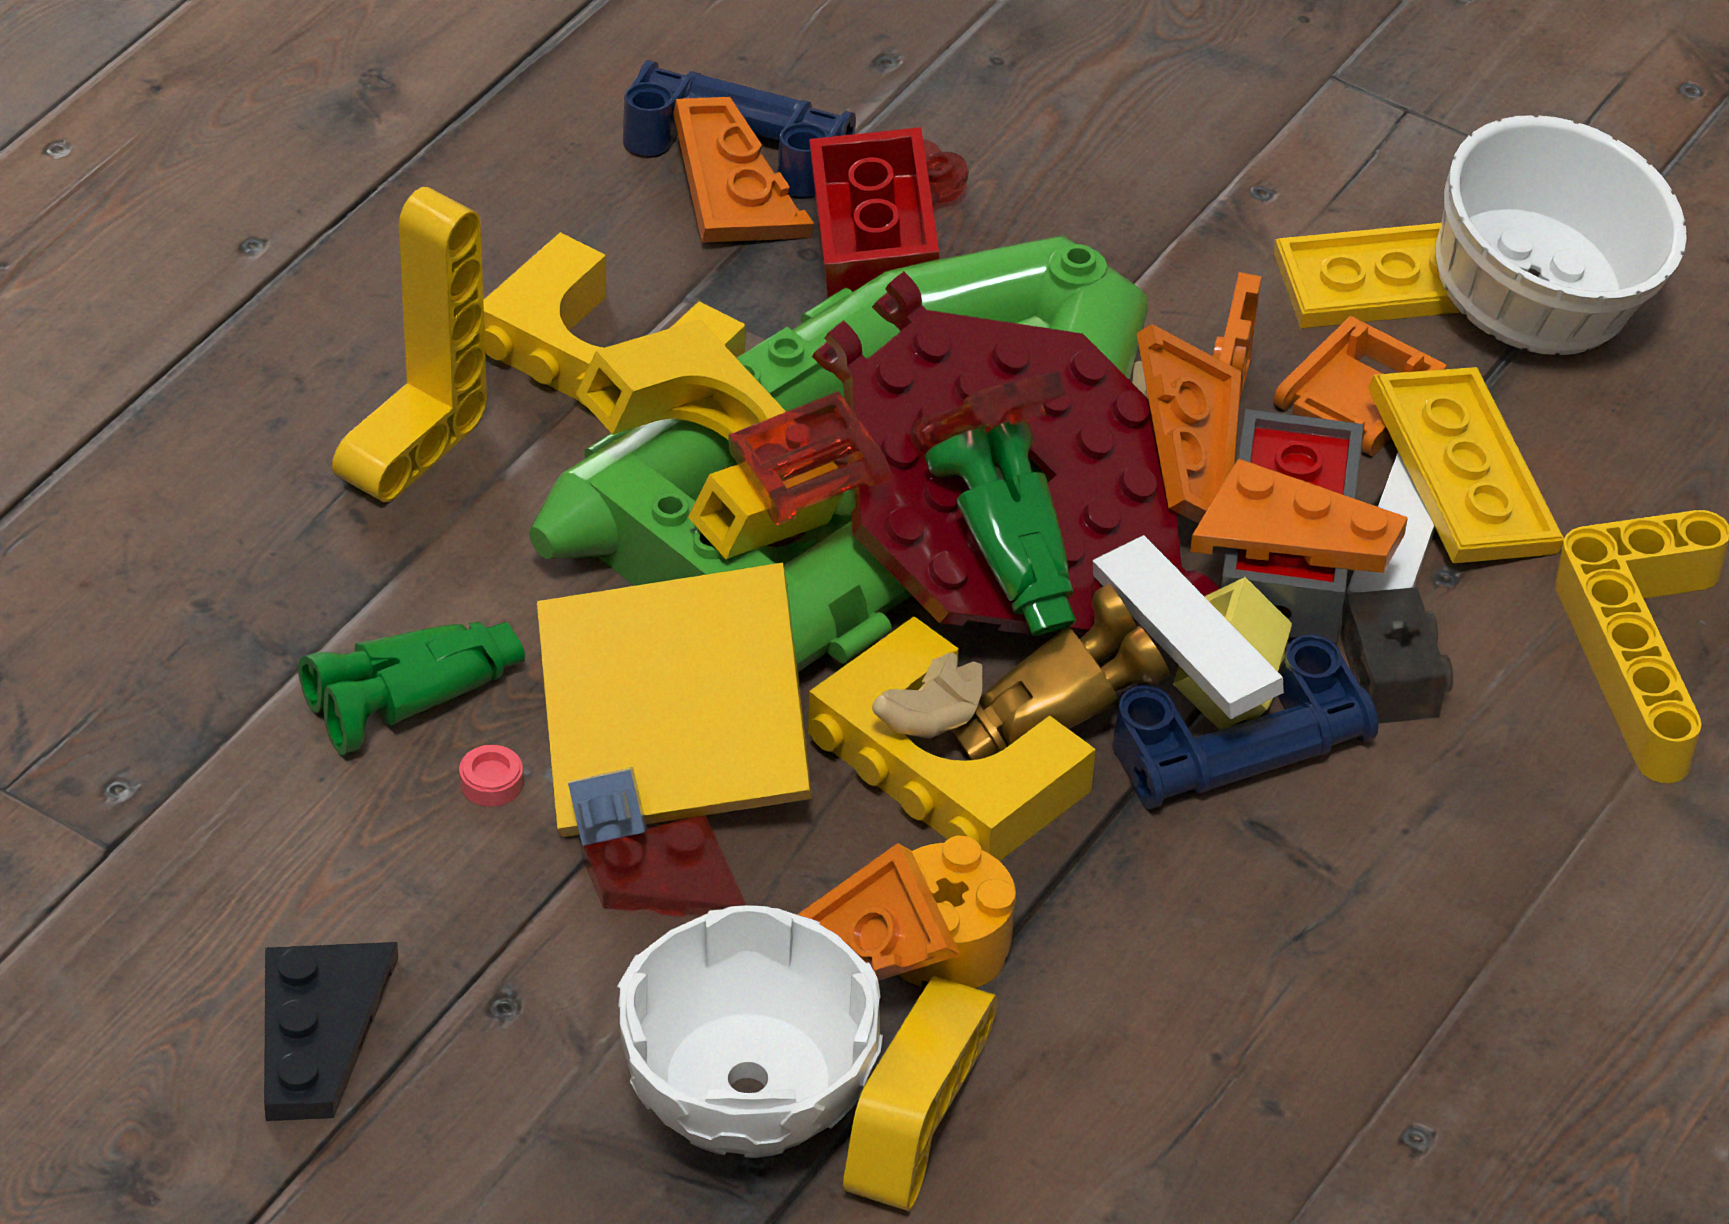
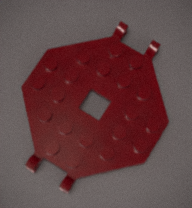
M903 271L886 286L885 290L887 293L872 306L883 319L894 324L900 330L896 336L866 359L862 355V344L858 335L843 320L827 333L824 338L827 342L820 346L811 356L820 366L833 373L843 383L844 404L848 405L850 409L851 432L847 436L849 480L854 481L856 506L851 512L852 534L939 623L963 626L968 620L997 624V630L1031 634L1024 614H1014L1012 604L1016 600L1009 601L1002 591L956 504V499L962 493L970 490L960 476L941 478L932 475L924 458L930 449L951 437L976 428H984L987 433L998 424L1014 420L1027 422L1035 437L1033 447L1028 452V457L1046 476L1059 521L1069 567V580L1074 594L1068 598L1076 623L1069 627L1077 634L1079 639L1095 623L1092 598L1095 591L1103 587L1093 575L1092 560L1143 535L1203 596L1219 589L1203 573L1196 570L1186 571L1182 567L1177 514L1168 507L1149 399L1083 333L927 310L922 305V295L918 286ZM1135 623L1137 627H1142L1139 623ZM1144 629V631H1145V632L1148 634V636L1151 638V640L1153 641V643L1155 644V646L1158 647L1159 644H1158V643L1152 638V636Z

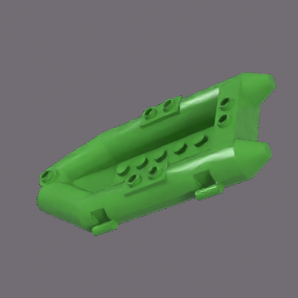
M1065 235L886 271L854 292L848 288L842 289L802 314L800 318L801 325L793 330L788 327L784 328L737 358L849 478L847 436L851 432L850 409L848 405L844 404L843 383L833 373L820 366L811 356L820 346L827 342L824 339L827 333L843 320L858 335L862 344V355L866 359L896 336L900 330L894 324L883 319L872 306L887 293L885 290L886 286L903 271L918 286L922 295V305L927 310L1083 333L1128 379H1130L1139 345L1137 332L1144 327L1149 307L1146 294L1134 283L1106 264L1105 258L1098 251L1086 245L1076 244ZM664 419L614 435L610 433L584 450L585 459L556 478L529 531L533 547L545 559L599 557L634 586L783 563L787 577L798 672L826 653L839 662L846 663L891 632V623L884 614L912 596L853 536L851 512L856 507L854 481L849 483L828 524L725 559L689 520L688 516L709 474L746 461L738 449L725 437L706 426L687 420ZM1028 457L1032 473H1043V471ZM994 467L998 479L1003 480L1004 478L1002 476L1000 469L998 467Z

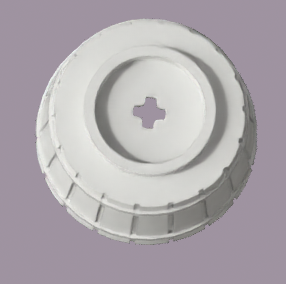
M1533 115L1514 116L1501 119V122L1496 120L1474 131L1472 137L1468 136L1460 144L1454 155L1444 189V212L1442 225L1436 241L1439 277L1444 289L1448 290L1447 295L1460 312L1466 314L1467 319L1487 334L1494 335L1496 339L1520 349L1526 348L1527 351L1540 354L1555 355L1559 353L1560 355H1569L1585 352L1587 349L1591 350L1617 335L1635 311L1645 301L1657 294L1667 282L1669 276L1678 267L1687 240L1686 226H1683L1685 219L1682 208L1675 194L1672 195V189L1652 165L1646 163V159L1619 140L1612 139V136L1581 123L1575 124L1571 120L1539 115L1538 117ZM1529 269L1540 272L1539 277L1529 273Z

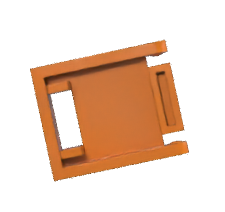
M1350 316L1278 386L1273 404L1282 410H1287L1294 403L1293 415L1364 424L1361 451L1374 456L1392 439L1368 390L1373 375L1383 373L1359 360L1366 355L1400 373L1447 369V365Z

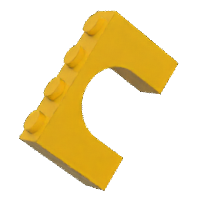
M561 232L484 299L485 353L489 357L508 364L533 377L539 383L546 384L586 406L576 395V392L595 351L603 347L594 346L580 340L570 330L606 298V255ZM698 301L670 327L673 328L701 320L736 358L745 353L746 324Z
M701 320L596 350L576 392L579 399L612 435L659 420L680 419L695 422L714 430L738 449L746 462L709 474L688 516L689 520L725 559L828 524L851 482Z
M914 616L809 691L808 734L820 748L833 752L854 768L866 783L879 787L900 803L906 813L912 818L922 820L946 839L957 835L973 838L980 844L981 850L1001 861L1092 791L1096 749L1050 715L1004 750L977 760L960 761L937 757L916 746L905 734L894 731L874 714L872 706L875 699L890 689L919 690L923 685L922 681L933 659L948 653L957 655L958 667L959 649Z

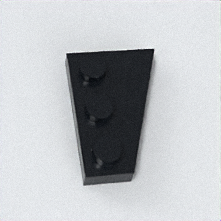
M397 942L265 948L264 1108L266 1121L334 1118L359 1057L358 1047L368 1022H373L380 1005V993L387 976L392 975L398 961Z

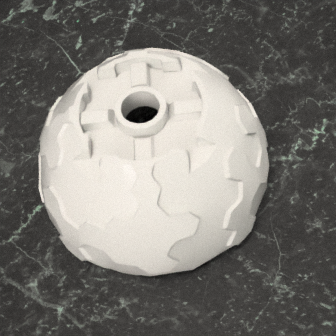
M730 906L721 910H711L708 914L670 930L633 958L617 986L620 988L618 1007H620L621 1043L631 1074L630 1083L648 1110L652 1109L665 1125L690 1140V1144L721 1155H725L728 1152L745 1154V1157L758 1158L781 1154L785 1149L803 1143L828 1127L831 1129L846 1115L861 1096L881 1052L883 1035L880 1034L879 999L881 996L878 978L869 962L865 963L837 934L821 926L820 922L767 906ZM750 1078L758 1080L765 1087L756 1093H742L733 1089L731 1085L737 1080Z

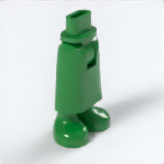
M1014 420L998 424L987 433L984 428H976L951 437L930 449L924 458L932 475L941 478L960 476L970 490L962 493L956 499V504L1002 591L1009 601L1016 600L1012 604L1014 614H1024L1032 636L1058 631L1076 623L1068 598L1074 594L1069 580L1066 550L1046 476L1043 473H1032L1028 459V452L1033 447L1035 437L1027 422ZM994 467H998L1000 469L1002 476L1004 478L1003 480L998 479Z
M478 621L469 623V629L462 624H449L355 643L354 652L347 654L332 652L309 654L299 659L298 674L302 692L308 706L314 713L324 711L329 739L337 753L344 756L357 752L365 740L367 719L376 711L380 713L386 724H397L479 688L490 680L501 678L505 667L525 661V651L521 641L508 622L486 628Z

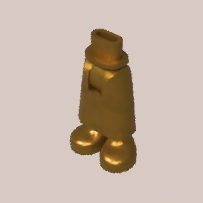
M1106 584L1095 591L1092 598L1095 623L1082 638L1079 639L1069 626L1062 629L982 695L980 704L983 709L978 704L975 713L966 724L951 730L970 760L986 758L1004 750L1049 715L1070 729L1119 704L1120 702L1115 692L1130 684H1155L1170 676L1169 669L1157 647L1144 629L1136 626L1125 604L1111 585ZM1113 655H1116V657L1113 660H1111L1101 668L1099 667L1098 663L1104 661L1105 659Z

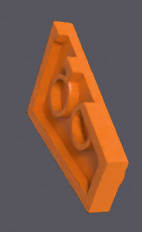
M1238 459L1194 531L1190 552L1212 555L1213 546L1245 549V558L1266 561L1269 560L1270 552L1303 556L1308 564L1313 566L1384 573L1405 535L1408 517Z
M899 843L797 914L818 921L821 926L837 934L865 963L869 962L878 981L961 955L912 851Z

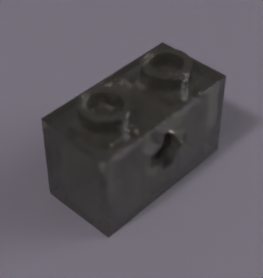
M1418 587L1346 594L1340 639L1351 672L1359 685L1370 695L1375 706L1378 724L1440 718L1444 692H1450L1453 687L1452 664L1448 655H1440L1437 646L1438 627L1436 617L1433 611H1425Z

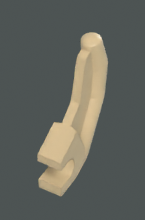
M953 653L933 659L922 681L923 685L919 690H887L873 702V712L897 733L926 739L960 727L972 718L982 694V664L973 661L957 668V655Z

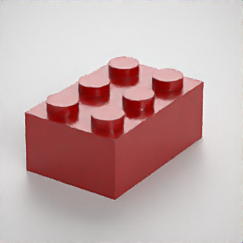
M921 127L809 139L827 298L844 288L854 292L886 271L940 259Z

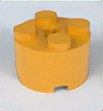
M953 836L947 839L945 843L930 844L913 850L912 853L961 955L899 974V976L921 987L922 980L929 982L933 976L975 989L987 984L1001 972L1011 948L1016 890L1010 873L999 860L981 850L980 844L968 836Z

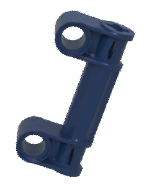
M646 60L643 63L637 78L624 95L623 143L629 151L644 156L659 155L666 152L678 135L673 115L676 99L730 97L756 137L779 143L777 173L780 172L790 186L788 194L800 197L815 195L809 139L852 135L855 133L856 116L852 112L844 111L841 115L822 111L812 108L810 101L781 96L704 76L694 71L684 75L659 68L658 62Z
M1302 635L1292 640L1287 647L1281 673L1284 693L1278 696L1280 702L1285 706V710L1193 738L1174 706L1173 700L1166 692L1157 687L1147 685L1136 686L1127 690L1120 699L1112 746L1114 753L1120 759L1131 778L1139 800L1147 809H1153L1161 806L1163 799L1189 790L1195 794H1201L1216 787L1314 756L1327 754L1332 745L1354 738H1358L1362 742L1374 739L1378 734L1379 727L1375 706L1370 695L1359 685L1344 661L1339 648L1331 640L1319 635Z

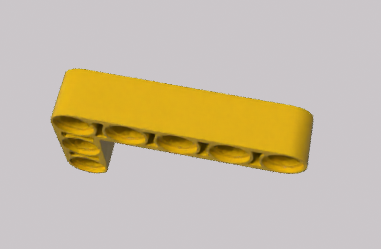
M421 187L415 190L404 204L399 217L407 384L343 438L332 460L334 475L382 502H390L464 439L478 425L487 403L480 216L474 210L429 187Z
M1693 510L1572 529L1566 534L1563 541L1555 579V588L1636 766L1643 775L1660 783H1675L1683 780L1689 774L1702 724L1696 707L1644 599L1705 590L1719 582L1729 545V524L1723 517L1706 510Z

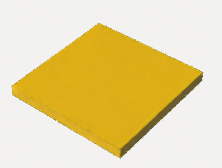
M783 563L537 601L557 829L561 837L580 835L568 783L571 780L630 767L634 768L646 824L813 799L787 577Z

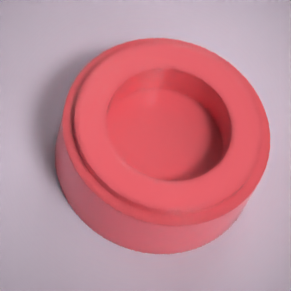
M484 745L469 751L461 760L459 767L460 788L464 796L471 802L481 806L495 807L511 802L520 794L523 787V765L520 757L511 749L500 745Z

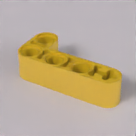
M936 976L930 979L863 1088L852 1125L843 1178V1191L906 1211L912 1209L924 1180L932 1135L989 1038L997 1011L998 995Z

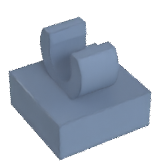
M633 767L571 780L568 783L582 846L639 834L647 830Z

